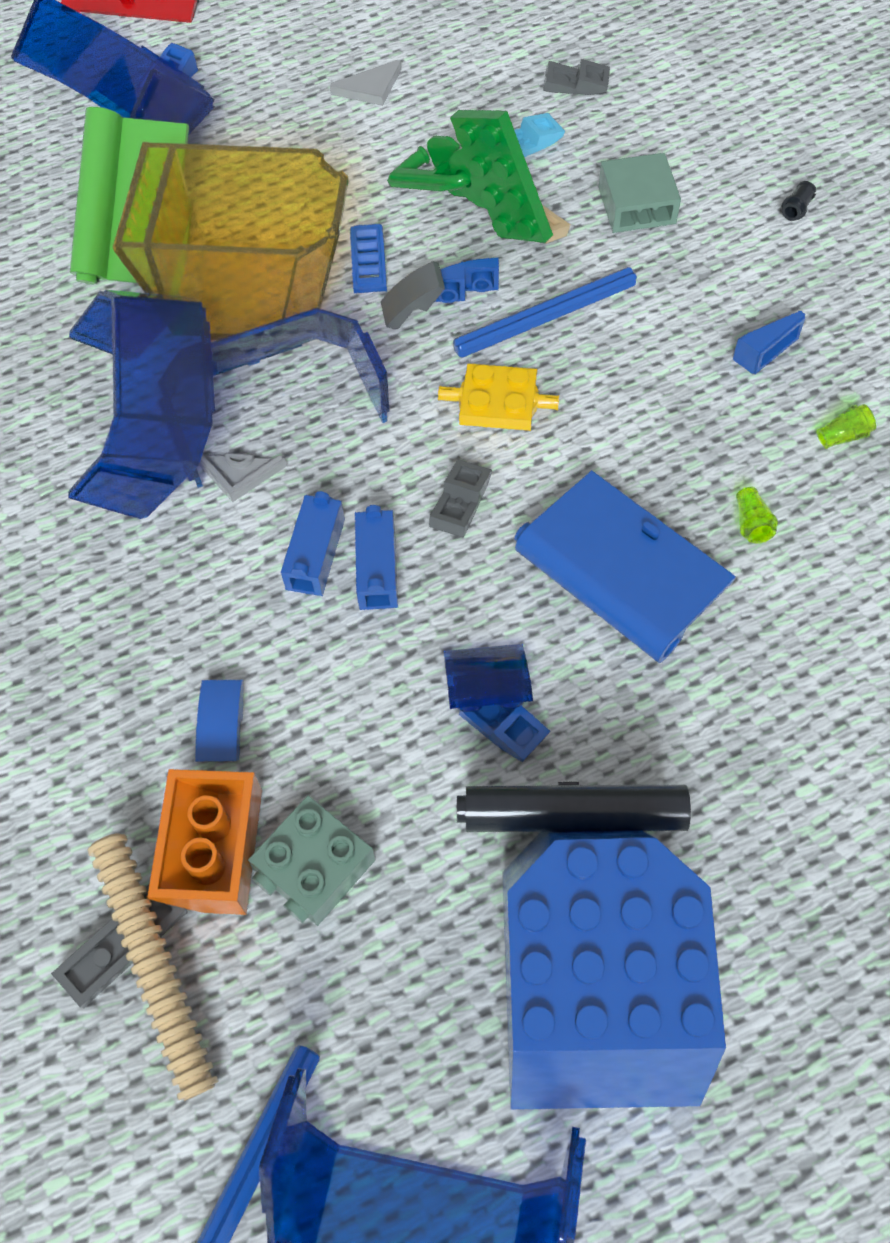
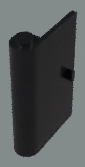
M558 782V785L466 786V795H457V823H466V832L688 831L691 820L690 795L687 785H579V782Z

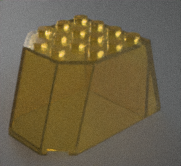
M142 142L113 249L179 339L280 344L316 321L319 317L340 235L349 183L348 175L342 170L337 172L330 166L318 149Z

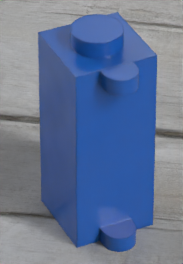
M317 491L315 496L304 495L281 569L284 586L288 591L323 596L345 522L342 501L333 499L325 492Z
M370 505L366 507V512H355L356 593L359 609L398 608L396 539L393 510L383 511L378 505Z

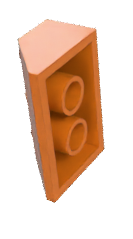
M168 769L147 896L149 900L201 913L247 915L252 866L248 859L255 852L262 788L254 772Z

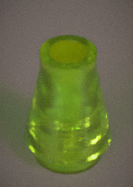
M853 404L825 426L817 429V437L825 449L865 439L870 436V432L876 430V420L867 405L857 406Z
M755 487L741 489L736 494L741 535L747 538L749 542L755 544L770 540L777 532L778 519L761 498Z

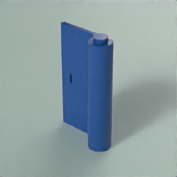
M592 470L531 524L529 522L523 524L514 538L516 541L515 550L658 663L663 662L675 650L682 640L685 630L736 578L735 575Z

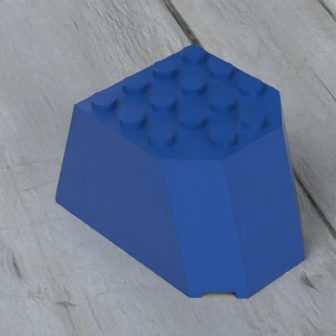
M642 830L540 832L502 872L510 1110L701 1106L726 1049L711 887L657 838Z

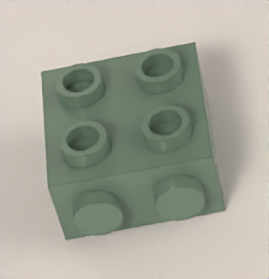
M665 153L601 161L598 188L612 233L677 224L681 197Z
M307 795L248 861L255 871L252 879L262 890L270 896L276 890L288 900L283 906L293 917L301 923H304L308 918L315 925L319 926L375 862V856L372 847Z

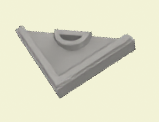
M395 60L333 82L330 85L331 95L383 106L402 70L401 61Z
M200 451L192 454L197 464L232 502L287 466L286 459L283 456L268 459L255 458L254 454L225 453V456L203 455Z

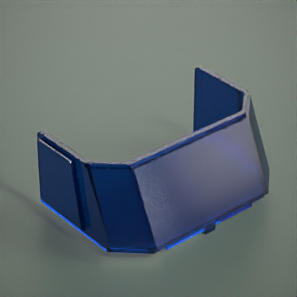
M57 0L33 1L11 55L12 60L16 63L61 82L84 95L101 108L115 111L123 118L188 124V136L214 109L213 102L215 99L213 95L204 90L205 86L179 70L180 64L170 58L167 62L145 46L139 47L103 24Z
M115 290L99 291L69 331V337L72 340L113 355V420L102 453L69 489L68 497L75 501L143 519L147 518L199 466L213 424L212 413L215 411L213 375L215 376L218 373L217 362L212 360L210 322L206 321V308L202 307V302L185 296Z
M314 308L181 352L159 385L164 401L159 403L189 482L195 480L197 488L203 487L190 448L173 407L187 384L203 377L206 379L245 365L251 366L260 363V360L301 347L304 343L316 339L347 348L381 422H387V412H390L387 371L369 333H363L358 321L320 308Z
M297 1068L295 1076L289 1075L259 1165L262 1213L266 1214L267 1243H574L586 1138L579 1137L580 1128L572 1126L561 1176L525 1185L339 1145L307 1121L306 1070Z

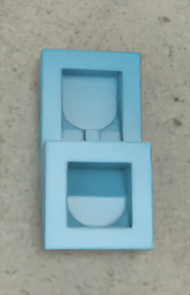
M549 113L523 117L521 127L516 129L515 133L523 155L526 157L557 142L564 136L565 130Z

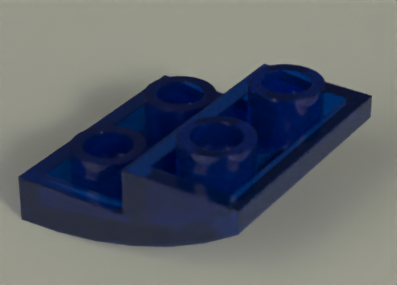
M523 644L443 651L450 709L458 708L462 712H474L480 710L482 706L488 705L516 708L523 705V702L533 701L530 674Z

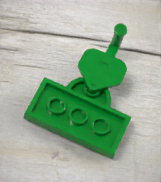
M458 110L450 117V120L461 146L450 136H433L427 142V149L435 166L434 170L418 169L424 163H430L427 151L424 147L419 146L416 152L389 174L387 181L390 187L430 191L447 190L454 196L466 197L475 205L487 209L493 229L501 238L546 243L553 236L508 111Z

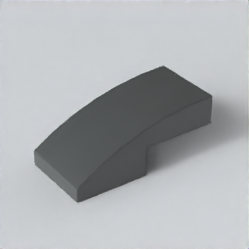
M581 59L578 69L549 61L545 71L543 91L581 95L605 93L608 89L610 67Z
M432 261L413 271L397 283L380 301L386 327L394 330L399 329L415 308L428 311L445 289L439 263Z
M457 459L444 481V492L430 514L429 527L464 538L486 491L492 469Z

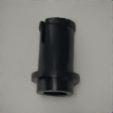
M809 181L800 182L792 195L787 196L783 200L781 205L782 214L787 220H799L806 215L807 206L816 196L817 189L813 183Z

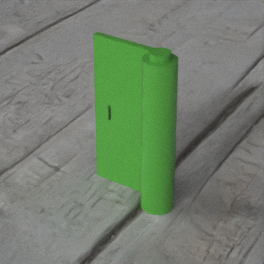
M101 107L86 108L70 262V273L76 275L77 282L94 285L97 283V279L172 287L189 133L188 124L123 118L120 114L110 109Z

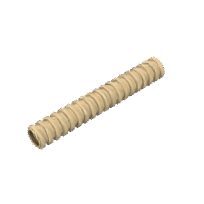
M120 833L108 835L92 843L87 851L89 856L95 857V860L92 862L93 868L100 870L97 879L105 884L102 887V892L104 895H109V899L106 902L107 906L115 911L111 917L113 921L119 922L116 931L124 936L121 944L124 948L128 947L129 952L126 954V958L134 963L131 972L132 974H138L137 988H143L144 990L141 999L143 1002L148 1001L149 1007L146 1009L147 1015H153L154 1018L151 1027L159 1031L160 1035L156 1037L157 1043H163L165 1049L161 1051L162 1057H168L170 1061L166 1068L168 1072H174L175 1078L171 1080L173 1086L178 1085L181 1091L177 1094L178 1100L183 1099L186 1101L214 1088L219 1080L217 1076L212 1077L210 1073L213 1064L212 1062H206L204 1057L208 1054L207 1048H201L199 1042L203 1040L202 1035L195 1033L194 1028L198 1024L196 1020H191L189 1014L192 1013L191 1006H185L186 993H180L179 987L182 985L181 979H175L174 973L177 971L176 966L169 964L172 955L170 952H165L163 948L167 942L166 939L159 937L162 931L161 926L154 924L157 915L155 912H150L149 907H151L152 902L144 897L147 893L146 886H140L139 884L142 876L141 873H135L134 869L137 868V862L130 860L133 852L130 847L125 846L128 838L125 834Z

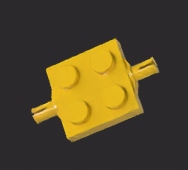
M467 363L465 380L460 387L439 385L438 401L459 402V425L531 431L532 417L536 413L537 408L558 410L559 395L538 394L536 386L537 369Z

